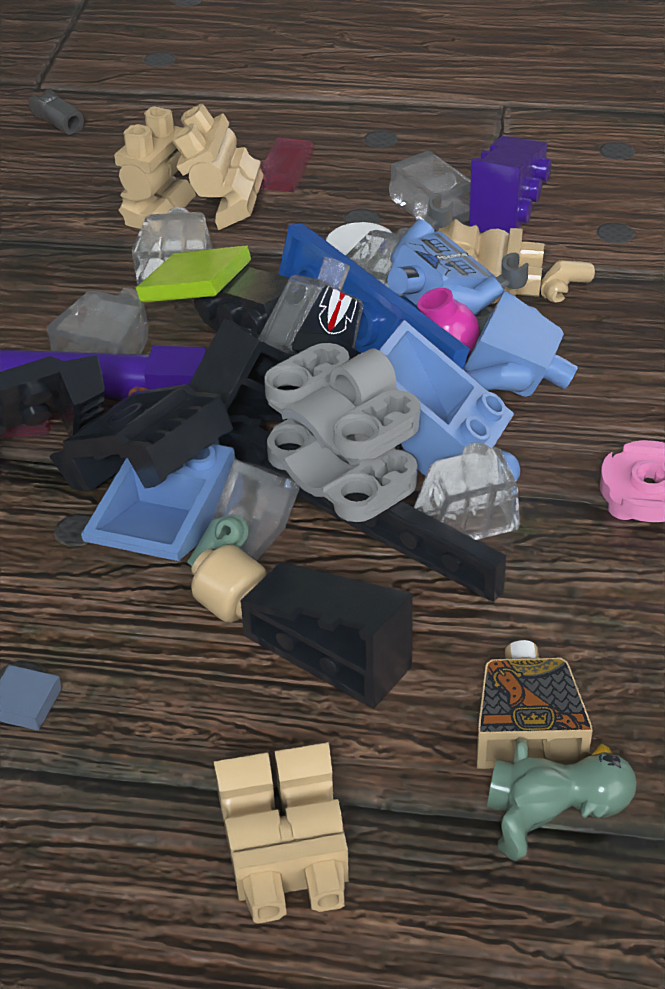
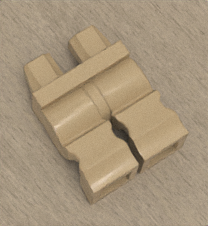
M203 103L185 111L181 118L185 127L179 129L172 139V142L181 153L176 167L183 176L189 173L190 184L200 197H222L215 219L218 230H221L251 216L257 198L256 194L259 192L264 176L260 168L261 161L253 159L249 155L247 148L236 147L237 138L234 132L228 128L229 121L224 114L212 118Z
M153 106L144 113L146 126L140 124L130 125L123 132L125 145L114 156L116 165L122 167L119 172V178L125 190L120 194L123 201L119 212L124 218L125 225L159 234L177 216L176 213H180L196 194L186 179H179L173 176L178 171L176 165L181 153L172 142L174 134L182 127L173 125L171 110Z
M457 219L453 220L448 226L439 228L438 231L444 233L496 277L502 274L503 257L509 253H518V268L525 263L529 264L527 283L519 289L505 287L503 290L515 297L516 295L539 297L544 243L523 242V229L510 228V234L501 229H490L480 233L477 225L466 226ZM499 297L498 299H496V300H495L494 302H492V303H497V302L499 301L500 297Z
M329 742L275 751L277 784L281 807L285 816H279V811L275 810L273 781L268 753L214 761L218 796L236 879L239 901L246 900L253 921L257 924L279 920L282 916L286 915L284 893L308 889L311 910L318 912L340 909L344 906L345 882L349 881L348 848L343 830L339 800H333Z

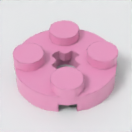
M649 440L633 441L624 445L623 452L616 454L614 457H612L611 452L605 457L601 469L600 490L602 496L609 503L608 510L612 516L621 520L633 518L646 522H665L664 442ZM645 478H653L655 483H647L644 480Z

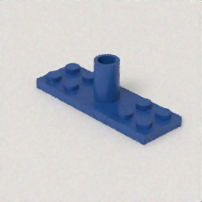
M303 223L289 225L278 275L307 282L312 305L323 286H330L357 300L360 308L352 348L361 353L374 348L380 350L398 326L405 320L461 369H464L470 348L420 312L418 307L406 296L396 294Z

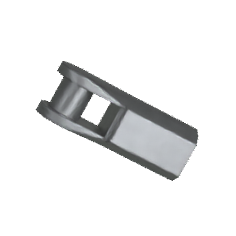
M51 89L44 91V96L39 98L37 96L29 97L30 109L36 117L50 122L67 135L82 130L84 125L82 113L60 99Z

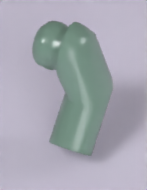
M228 515L212 520L187 562L193 566L198 556L207 549L215 550L222 545L230 544L242 547L249 536L247 523L242 517L237 515Z

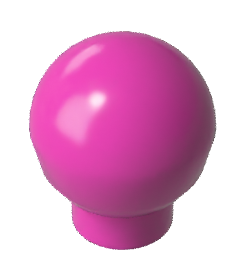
M435 288L423 294L417 303L419 311L470 348L469 355L479 338L478 320L470 308L455 300L451 290L447 288Z

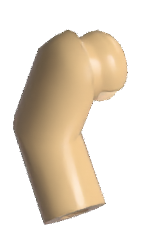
M568 260L555 262L541 279V295L553 303L563 301L565 296L562 292L568 293L567 285L569 282L590 283L595 274L593 264L591 262Z

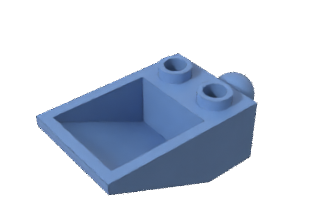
M404 320L379 351L387 356L393 366L397 390L407 391L415 395L420 401V426L418 432L402 442L401 445L405 452L411 454L416 459L417 469L429 479L435 465L442 460L483 450H492L514 413L505 406L500 397L487 391ZM496 451L494 452L498 490L508 489L519 479L520 464L511 453Z
M217 438L213 445L202 449L197 457L186 461L181 469L169 474L164 482L152 488H144L131 463L126 458L81 534L83 541L180 561L197 546L212 520L227 515L239 492L234 449L219 445V439Z

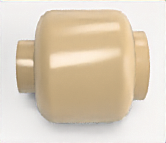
M234 544L222 545L215 550L207 549L198 556L192 566L191 571L194 575L191 583L192 596L226 623L235 622L242 619L240 600L268 572L261 564Z

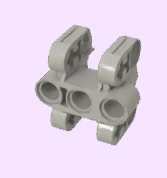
M321 343L311 346L268 370L265 375V395L268 405L281 413L283 420L287 419L276 425L267 439L268 461L274 467L286 470L290 477L304 491L315 497H325L331 501L339 517L346 521L363 522L377 516L409 496L416 488L418 468L416 459L405 451L396 450L395 447L418 432L421 405L415 395L407 391L397 390L393 366L387 356L375 348L368 349L349 360V353L344 347L332 343ZM286 385L300 387L295 390L287 391L277 389V387ZM287 443L301 446L296 450L290 451L278 448L279 445ZM357 492L369 496L368 499L357 502L350 501L344 497L349 493Z

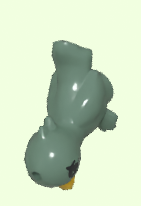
M518 737L514 749V761L510 763L496 760L489 791L487 808L506 812L501 821L503 835L498 841V851L503 855L506 854L509 859L514 861L523 858L527 853L528 847L527 833L552 821L569 807L580 810L582 818H586L589 815L597 818H606L620 813L630 804L636 792L637 782L634 770L626 760L617 754H612L610 748L602 743L590 756L576 763L563 765L544 758L528 757L527 741L525 738Z

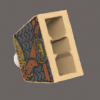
M527 640L512 642L506 647L505 659H492L486 663L478 726L477 769L494 768L496 760L512 763L518 737L526 739L528 757L544 758L567 765L576 763L589 756L592 725L567 661L562 658H539L536 644Z

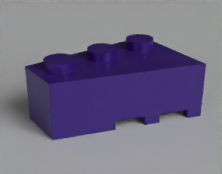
M501 136L490 145V151L484 150L481 152V158L472 159L470 227L477 225L480 232L490 229H501L510 234V228L520 229L522 223H528L532 211V202H538L542 182L548 181L551 172L552 160L546 158L547 142Z

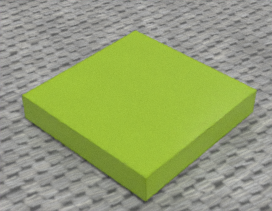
M248 246L173 253L136 287L139 300L154 302L216 296L251 260Z

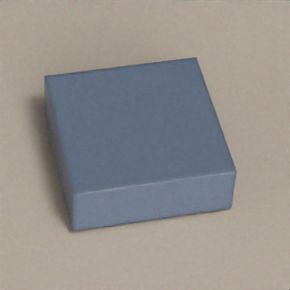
M8 665L0 679V722L39 731L62 689L59 676Z

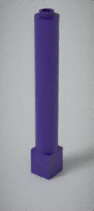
M152 346L150 355L0 349V372L49 356L67 361L97 355L105 387L104 398L125 399L128 397L129 390L135 386L150 390L183 384L189 385L206 353V347Z

